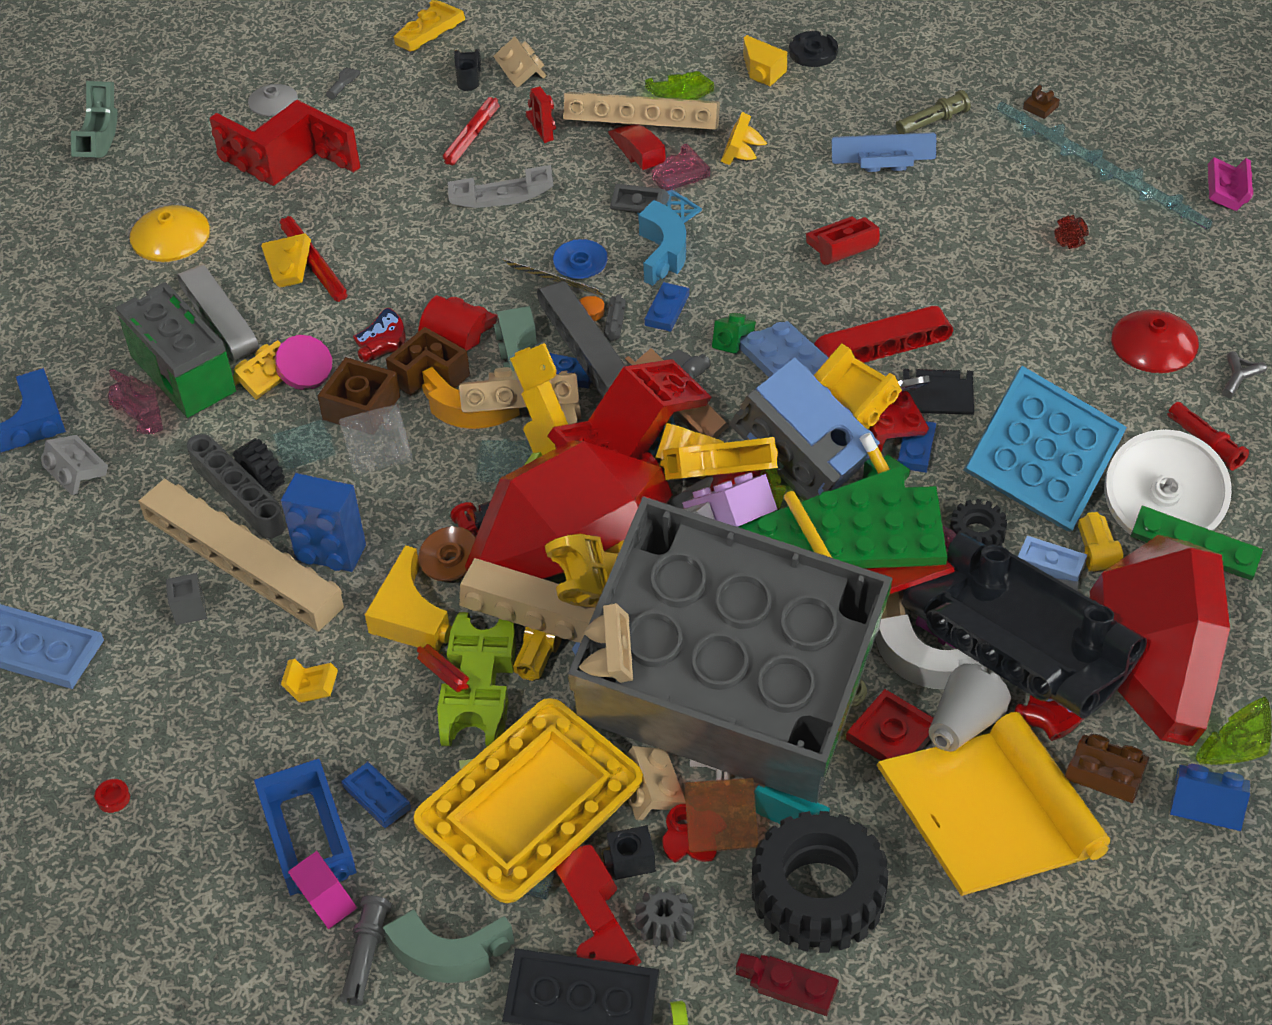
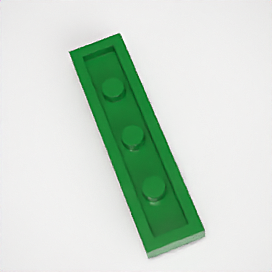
M1143 505L1140 508L1130 537L1146 543L1157 535H1162L1196 544L1221 554L1225 572L1249 580L1254 578L1263 549Z

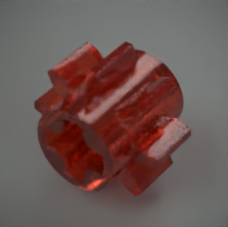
M1067 215L1057 220L1060 227L1054 230L1057 242L1062 247L1068 245L1069 249H1076L1086 244L1084 237L1089 235V230L1083 218L1078 217L1075 219L1074 215Z

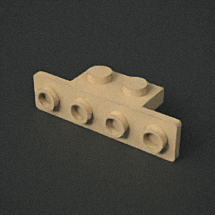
M511 368L495 369L494 373H489L487 381L459 384L461 409L464 413L526 407L521 395L524 390L516 372L512 371ZM576 373L556 374L553 379L549 380L559 404L577 403L579 401Z

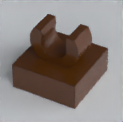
M1039 85L1032 91V95L1024 101L1023 109L1045 119L1059 107L1060 99L1054 97L1052 90L1047 93L1041 91L1042 86Z

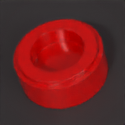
M109 779L102 782L96 788L94 798L102 811L114 813L122 810L129 803L130 792L124 781Z

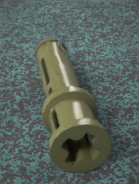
M958 90L955 92V95L949 98H940L935 105L896 121V129L900 134H907L940 119L950 120L953 115L961 111L965 113L970 110V99L965 91ZM928 116V118L915 123V120Z

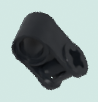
M475 49V52L455 50L457 86L460 90L472 91L479 86L481 71L480 49Z

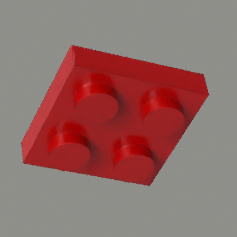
M884 689L846 732V740L880 761L921 751L931 740L929 728L933 717Z

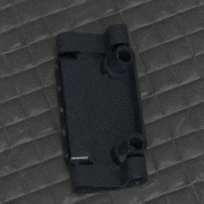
M963 532L954 537L948 548L947 561L954 567V572L909 587L902 597V605L924 619L934 635L1040 701H1046L1050 698L1080 718L1090 716L1118 690L1140 660L1147 646V639L1114 620V613L1110 608L1081 594L1012 554L1006 548L997 545L986 546Z

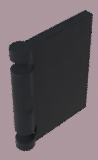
M903 369V380L911 379L909 378V369ZM916 369V377L929 376L930 378L929 384L910 393L920 413L974 415L973 371L967 370L966 379H960V370Z

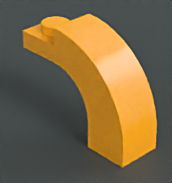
M433 367L422 371L424 379L422 389L425 396L429 399L430 411L435 417L447 424L469 429L488 428L505 423L520 415L519 408L464 413L461 409L460 391L450 386Z

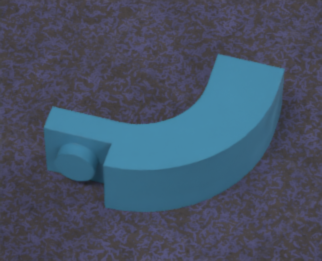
M655 200L638 215L639 235L659 245L643 263L644 282L652 286L660 278H665L668 271L678 274L686 260V228L684 222L674 210Z

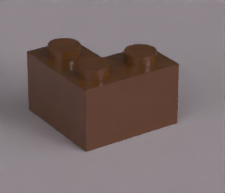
M426 327L386 358L387 369L397 373L399 389L409 395H412L424 384L422 371L433 367L453 388H456L470 376L467 351Z

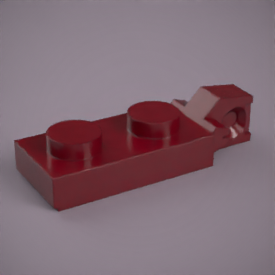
M741 953L736 964V975L750 979V986L758 989V993L824 1016L828 1015L839 986V979L772 956L761 955L759 959L758 957Z

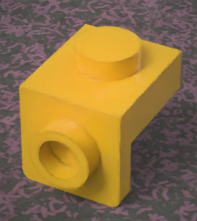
M290 659L287 662L281 685L298 702L329 697L333 690L338 669L332 663L304 668L296 659Z

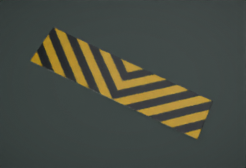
M503 259L512 268L556 282L564 280L569 286L605 297L597 288Z

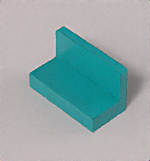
M758 785L754 790L753 812L778 824L789 816H792L793 819L799 818V813L810 811L811 815H819L820 811L830 812L829 807L818 802L816 804L767 786Z

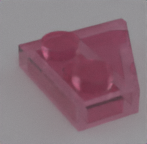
M687 143L681 146V152L677 156L670 155L665 159L664 163L657 165L651 170L652 180L660 189H665L666 191L675 190L678 187L696 183L699 180L710 177V167Z

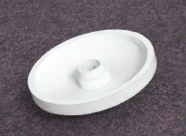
M1175 430L1148 431L1127 441L1112 458L1104 483L1108 508L1117 523L1130 535L1142 505L1215 531L1227 513L1232 494L1230 476L1220 456L1204 441L1190 434Z

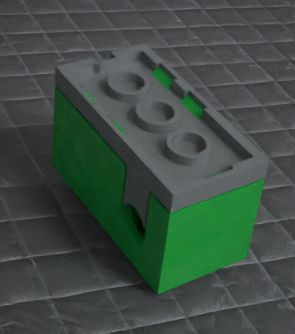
M166 282L146 291L147 296L139 300L135 297L115 307L131 357L186 418L237 392L224 342Z

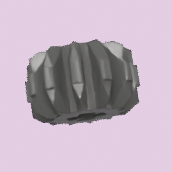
M657 886L655 895L644 892L642 896L643 902L637 903L635 907V914L637 916L634 919L635 927L641 931V938L644 941L653 939V945H655L656 949L662 941H667V945L672 949L674 938L685 942L687 932H691L694 928V920L692 919L694 907L688 903L686 894L676 895V890L673 886L668 892H662V889Z

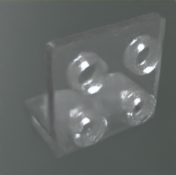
M398 404L339 420L352 471L355 476L399 464L404 465L414 462Z

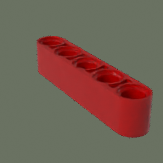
M929 306L825 334L819 337L814 345L829 358L842 343L851 349L857 360L865 363L946 341L952 335L953 327L939 306Z

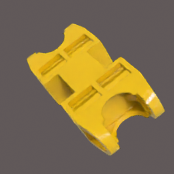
M583 534L563 536L546 544L547 556L552 561L558 563L566 575V581L556 586L559 600L574 606L596 608L624 540L606 551L603 550L600 537Z

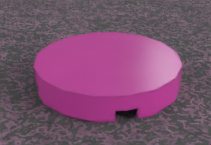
M307 335L292 336L282 342L276 352V371L278 376L287 385L295 389H314L327 380L332 369V356L329 349L320 340Z

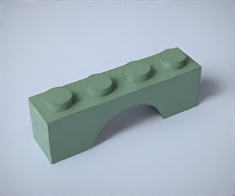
M530 306L498 311V323L493 324L496 341H502V343H498L500 359H506L507 361L503 363V367L511 368L512 371H515L510 358L515 356L514 353L537 344L535 323Z

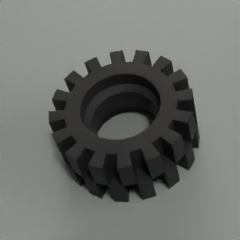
M254 438L234 451V460L268 493L285 483V476L282 474V468L278 466V460L274 459L273 452L269 451L265 443L262 444L260 439Z
M976 499V504H972V501L968 500L965 506L960 503L957 506V510H953L949 529L950 540H953L956 535L963 532L986 546L997 545L1002 547L1006 535L1007 520H1005V513H1000L1001 508L996 505L994 508H991L992 502L987 501L983 505L981 504L982 499ZM970 524H982L988 527L990 530L985 532H975L970 530L966 526Z

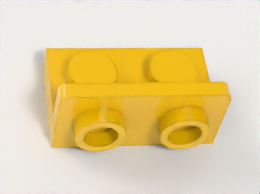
M277 340L270 346L265 344L256 351L252 359L249 361L244 359L239 362L233 369L235 386L241 383L253 398L257 400L281 383L283 380L278 376L275 365V355L281 343Z

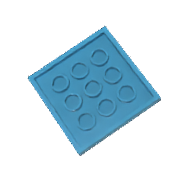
M1021 366L1013 377L963 471L1058 527L1071 532L1127 427L1026 367Z

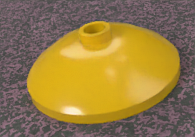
M182 205L163 206L149 211L134 224L130 232V243L133 250L147 260L156 262L176 261L186 258L202 248L209 238L210 227L207 218L196 209Z

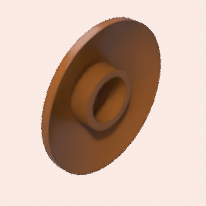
M456 526L441 528L433 532L425 539L419 550L418 559L423 572L430 578L438 581H452L463 577L467 573L465 564L476 539L475 536L467 529Z

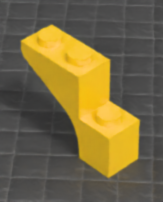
M775 438L663 449L665 479L778 468V452L775 446Z

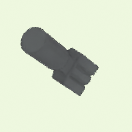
M344 68L339 73V80L326 92L327 97L334 99L347 84L351 83L360 74V70Z

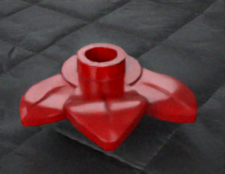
M678 804L669 811L666 817L668 830L662 838L664 852L674 863L681 860L687 854L701 862L713 861L717 853L714 835L723 832L727 825L715 812H697L688 804ZM687 820L689 823L682 825L678 824V821Z

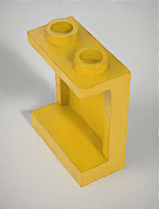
M842 343L813 375L867 429L877 423L883 411L896 401L899 393L902 391L895 375L889 373L885 376L857 360L851 349Z

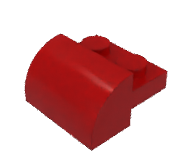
M851 216L806 233V243L820 253V260L823 265H829L872 249L878 245L880 239L879 227L866 217L857 220Z
M436 295L430 300L422 313L418 332L426 327L468 351L480 343L481 333L492 328L493 324H496L497 315L488 312L484 307L465 303L463 299L458 297L446 299Z

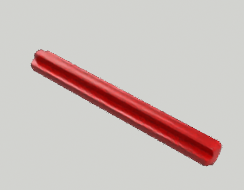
M287 216L280 220L281 229L287 237L304 234L293 217ZM310 243L306 263L334 301L340 302L342 299L345 300L348 296L346 288L314 245Z

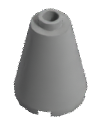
M963 664L955 668L950 674L929 728V737L937 748L944 751H955L1006 714L1008 704L1011 702V696L1007 685L996 673L991 671L988 674L980 670L982 666L978 664Z

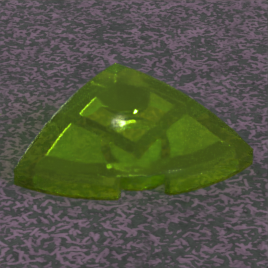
M1264 696L1230 716L1228 718L1229 722L1219 730L1218 734L1214 731L1206 739L1195 759L1200 764L1223 765L1246 762L1267 755L1272 732L1271 711L1267 698Z

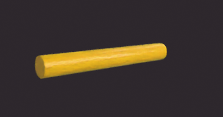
M794 491L787 492L784 495V499L813 551L832 558Z

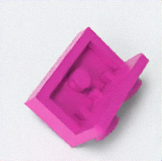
M1213 157L1208 163L1209 199L1218 205H1223L1234 211H1237L1244 203H1248L1254 192L1252 187L1251 160L1245 158L1237 167H1234Z

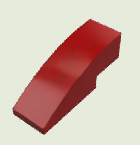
M627 124L608 131L611 138L631 163L636 162L642 170L666 162L665 145L644 126Z

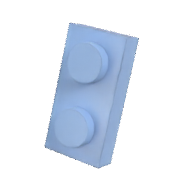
M1031 536L1026 537L1018 555L1019 558L1054 578L1071 581L1079 580L1087 560V554Z

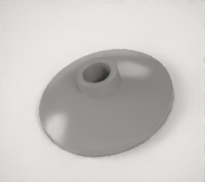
M270 84L255 90L249 97L248 105L258 115L275 116L295 100H298V95L290 86Z

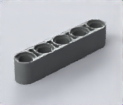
M207 434L192 436L187 442V450L193 468L261 536L265 538L280 536L285 530V522L280 504L212 437Z

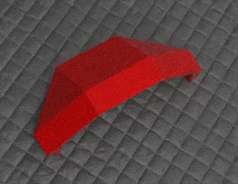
M571 440L499 479L466 561V571H468L473 560L476 558L541 579L562 573L564 570L561 566L547 556L545 545L567 535L583 534L598 536L601 539L603 550L606 551L625 540L643 496L666 504L673 495L662 468L586 441Z
M1157 535L1102 572L1089 591L1090 599L1110 608L1114 613V620L1147 639V646L1143 655L1117 691L1160 740L1193 746L1208 726L1230 631L1223 560L1221 554L1196 544Z

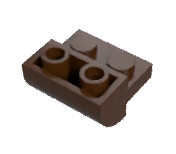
M1084 734L1077 745L1074 757L1068 765L1065 777L1071 782L1134 803L1150 757L1143 755V752L1136 747L1129 745L1120 747L1109 743L1110 740L1102 735L1090 734L1088 736Z

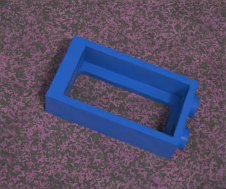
M320 758L254 780L290 896L303 893L288 873L290 869L298 864L281 810V803L285 800L303 794H311L313 796L333 855L323 860L339 882L357 873Z

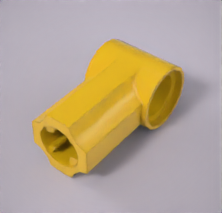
M1091 512L1079 519L1078 528L1085 545L1084 554H1087L1086 565L1089 572L1106 570L1123 559L1121 544L1118 540H1113L1105 516L1100 515L1099 512Z
M525 627L523 645L513 665L514 673L530 681L540 679L551 653L557 652L562 638Z

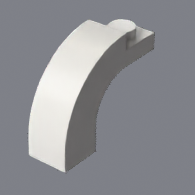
M908 614L881 619L875 639L881 656L895 673L914 684L932 689H945L950 674L955 668L963 664H978L982 666L980 670L987 671V667L958 649L940 650L924 644L915 635Z

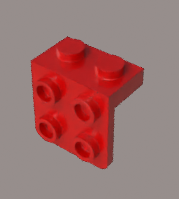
M901 391L896 401L883 411L877 423L870 426L869 430L880 442L878 448L882 452L887 438L926 435L929 427L910 393Z

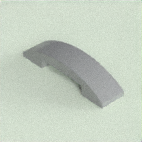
M547 165L525 169L526 177L476 186L474 178L448 182L449 202L464 207L480 208L513 205L527 201L554 186L552 167Z

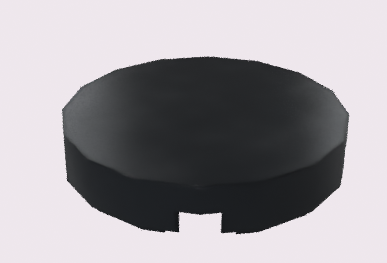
M818 31L800 33L789 44L791 59L802 66H824L835 60L838 54L837 41L831 35L827 34L826 37Z

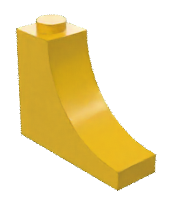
M405 545L365 613L368 632L417 648L429 644L439 651L443 643H448L452 626L449 623L448 612L429 603L414 586L415 578L420 568L417 548Z

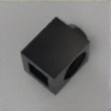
M648 825L607 833L608 847L602 848L605 867L606 869H613L615 880L656 872L655 853ZM625 852L634 853L632 855H622Z

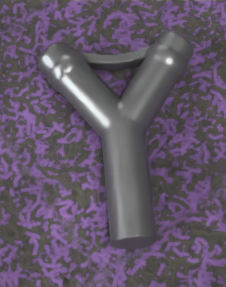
M1235 351L1229 352L1227 354V362L1231 368L1232 376L1222 390V395L1232 398L1243 379L1261 374L1267 370L1266 363L1246 361L1240 358Z

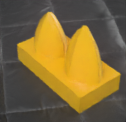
M742 112L731 131L721 162L730 165L734 158L739 160L756 159L755 153L748 145L762 146L767 144L760 133L748 125L751 118L750 115Z

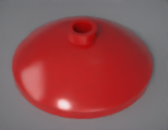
M1140 310L1124 316L1114 326L1111 337L1112 347L1119 358L1136 369L1151 373H1169L1186 367L1195 359L1199 348L1198 336L1191 325L1179 316L1162 310Z

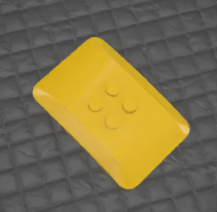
M553 698L543 699L420 804L415 810L413 821L416 829L494 899L502 903H512L529 892L589 838L639 788L642 783L643 773L633 760L581 717L577 716L564 703Z

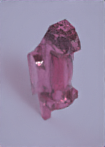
M110 369V376L118 382L109 386V405H112L116 410L123 408L129 417L139 422V425H136L137 432L141 434H155L162 431V419L155 389L132 375L127 377L114 369Z

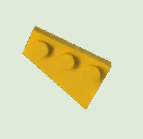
M431 0L429 2L430 7L427 10L422 9L418 13L416 21L408 22L393 36L395 45L410 52L415 51L421 45L438 38L443 32L455 28L457 24L464 21V11L439 0Z

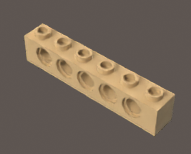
M567 92L564 93L563 119L717 129L719 126L720 102Z

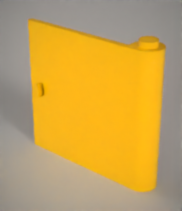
M1011 712L1001 717L995 723L990 733L972 738L955 751H944L933 747L878 761L876 765L961 896L1088 858L1096 860L1104 856L1108 851L1107 846L1110 843V837L1019 712Z

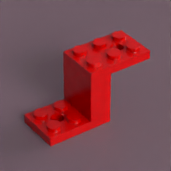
M295 100L255 131L219 113H215L209 118L212 127L211 132L217 148L216 152L220 160L225 163L228 162L236 166L240 171H246L255 176L259 181H264L272 186H275L315 154L353 173L360 168L354 128L299 100Z
M673 359L623 366L588 421L553 427L547 437L555 444V448L571 440L586 441L639 460L642 454L649 450L674 412L704 407L712 397Z

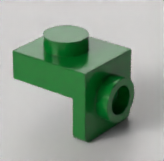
M729 313L728 317L715 320L712 347L730 353L739 352L741 336L755 331L756 321L748 320L746 315L740 313Z

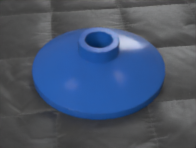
M586 239L572 240L564 243L555 251L553 256L556 270L566 277L576 279L589 278L600 273L608 261L605 248L597 242Z

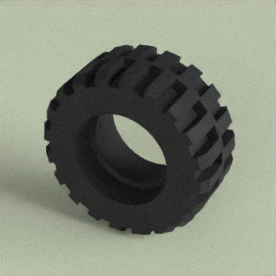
M810 811L799 813V818L796 819L789 816L780 821L779 828L772 826L765 833V839L760 840L755 849V857L752 861V900L755 902L756 914L759 919H764V927L771 934L778 931L781 942L786 945H790L792 941L798 943L799 950L809 952V947H819V953H829L831 946H838L839 950L849 948L851 939L854 938L856 942H860L867 937L868 928L870 930L875 929L880 921V914L884 912L889 873L885 852L880 850V843L877 838L872 834L867 836V828L859 822H856L855 825L850 823V817L839 814L838 817L830 816L828 811H820L819 815H811ZM821 863L841 870L851 880L852 885L845 892L835 897L813 898L795 890L786 878L801 866Z

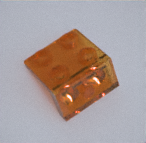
M753 778L684 783L690 852L751 849L757 847L758 832Z

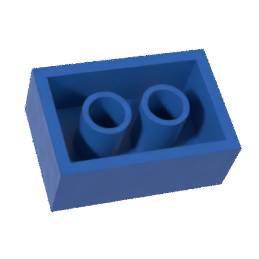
M295 473L281 499V504L296 560L309 565L314 563L327 566L335 571L345 570L353 572L366 546L354 485Z

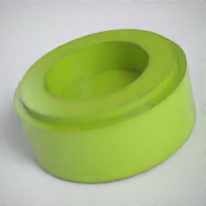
M683 1000L670 1002L672 1025H688L685 1002Z

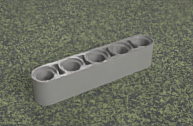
M204 264L177 274L183 292L207 326L224 342L226 352L233 361L259 349V344L253 331Z

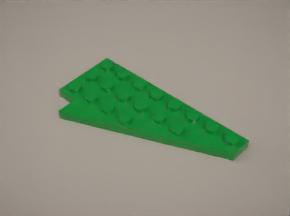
M902 466L832 491L822 492L816 497L801 502L834 559L861 568L946 565L947 563L937 486L905 487ZM789 506L738 526L739 528L814 552Z

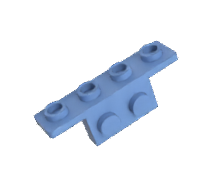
M934 132L832 137L831 139L832 163H859L860 168H865L867 172H877L883 167H891V170L902 171L906 170L907 166H914V160L936 158V134Z

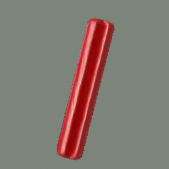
M427 644L424 647L419 646L416 651L419 653L417 659L455 692L458 693L462 689L466 691L470 685L467 684L469 677L431 645Z

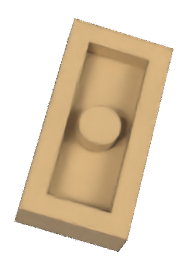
M617 603L603 606L604 615L593 620L584 631V635L595 642L606 643V647L591 654L583 661L579 668L593 676L613 677L620 683L633 681L629 614Z

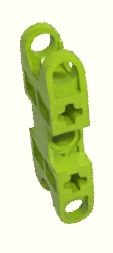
M459 612L450 631L447 659L469 677L467 684L470 686L466 691L462 689L457 693L446 683L441 684L437 708L441 746H451L457 733L466 727H477L483 730L486 747L504 733L509 706L507 686H495L497 673H513L517 649L513 622L498 619L494 627L481 630L471 624L469 612Z

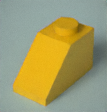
M748 35L744 37L743 57L749 77L765 85H773L787 72V51Z

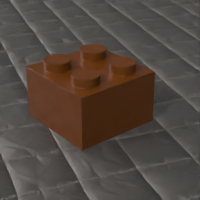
M347 357L344 358L317 395L323 420L371 435L375 434L401 396L395 371Z

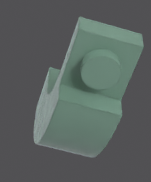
M86 81L85 121L79 131H71V157L102 158L107 155L117 126L118 109L114 108V82Z
M414 909L383 927L387 945L405 968L427 980L443 983L465 982L490 973L489 958L503 955L514 944L512 926L505 916L474 934L460 939H446L433 934L426 928Z

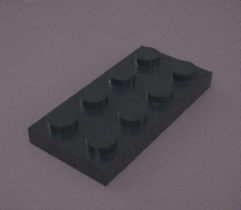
M515 948L502 1022L508 1025H652L660 971L655 968Z

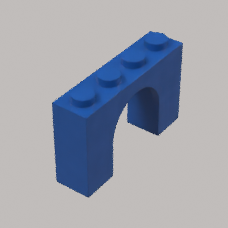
M44 368L16 376L22 395V404L14 416L0 423V453L66 432Z

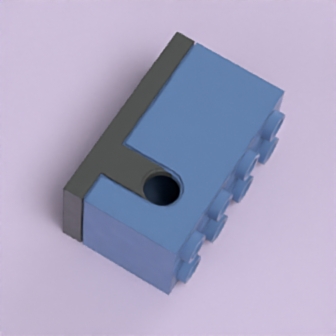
M795 357L746 396L740 406L741 409L735 414L729 424L744 440L775 438V446L778 452V468H773V470L804 501L816 497L822 492L838 489L860 470L864 462L869 458L859 439L862 435L871 433L877 446L880 444L873 433L865 428L853 416L852 412L844 407L832 395L831 391L823 386L811 374L810 370Z

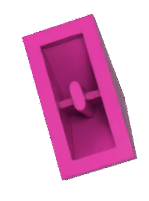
M315 851L288 871L328 929L357 909L353 900L318 851Z

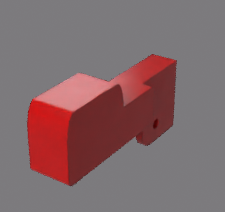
M592 845L577 848L555 868L594 936L578 946L576 951L577 957L637 966L642 962L605 902L617 891L615 882ZM591 954H596L594 958H590Z

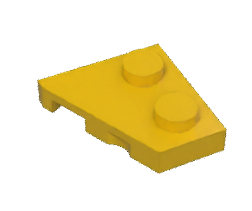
M306 233L262 243L261 247L273 282L278 287H286L303 282L311 239Z

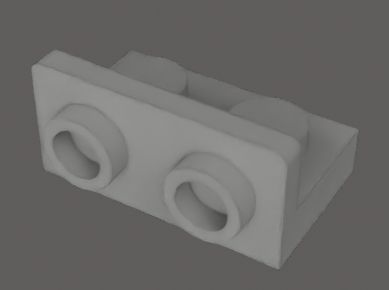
M77 435L50 439L45 442L44 452L41 456L42 466L71 495L78 494L81 480L106 476L108 465Z

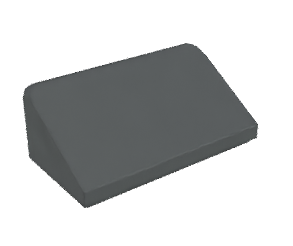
M616 184L610 209L641 213L653 200L666 205L670 195L665 189Z

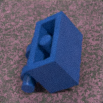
M1199 764L1179 765L1175 777L1176 782L1171 800L1170 815L1241 831L1250 796V780H1246L1242 775L1234 772H1224L1223 774L1211 772L1208 768Z

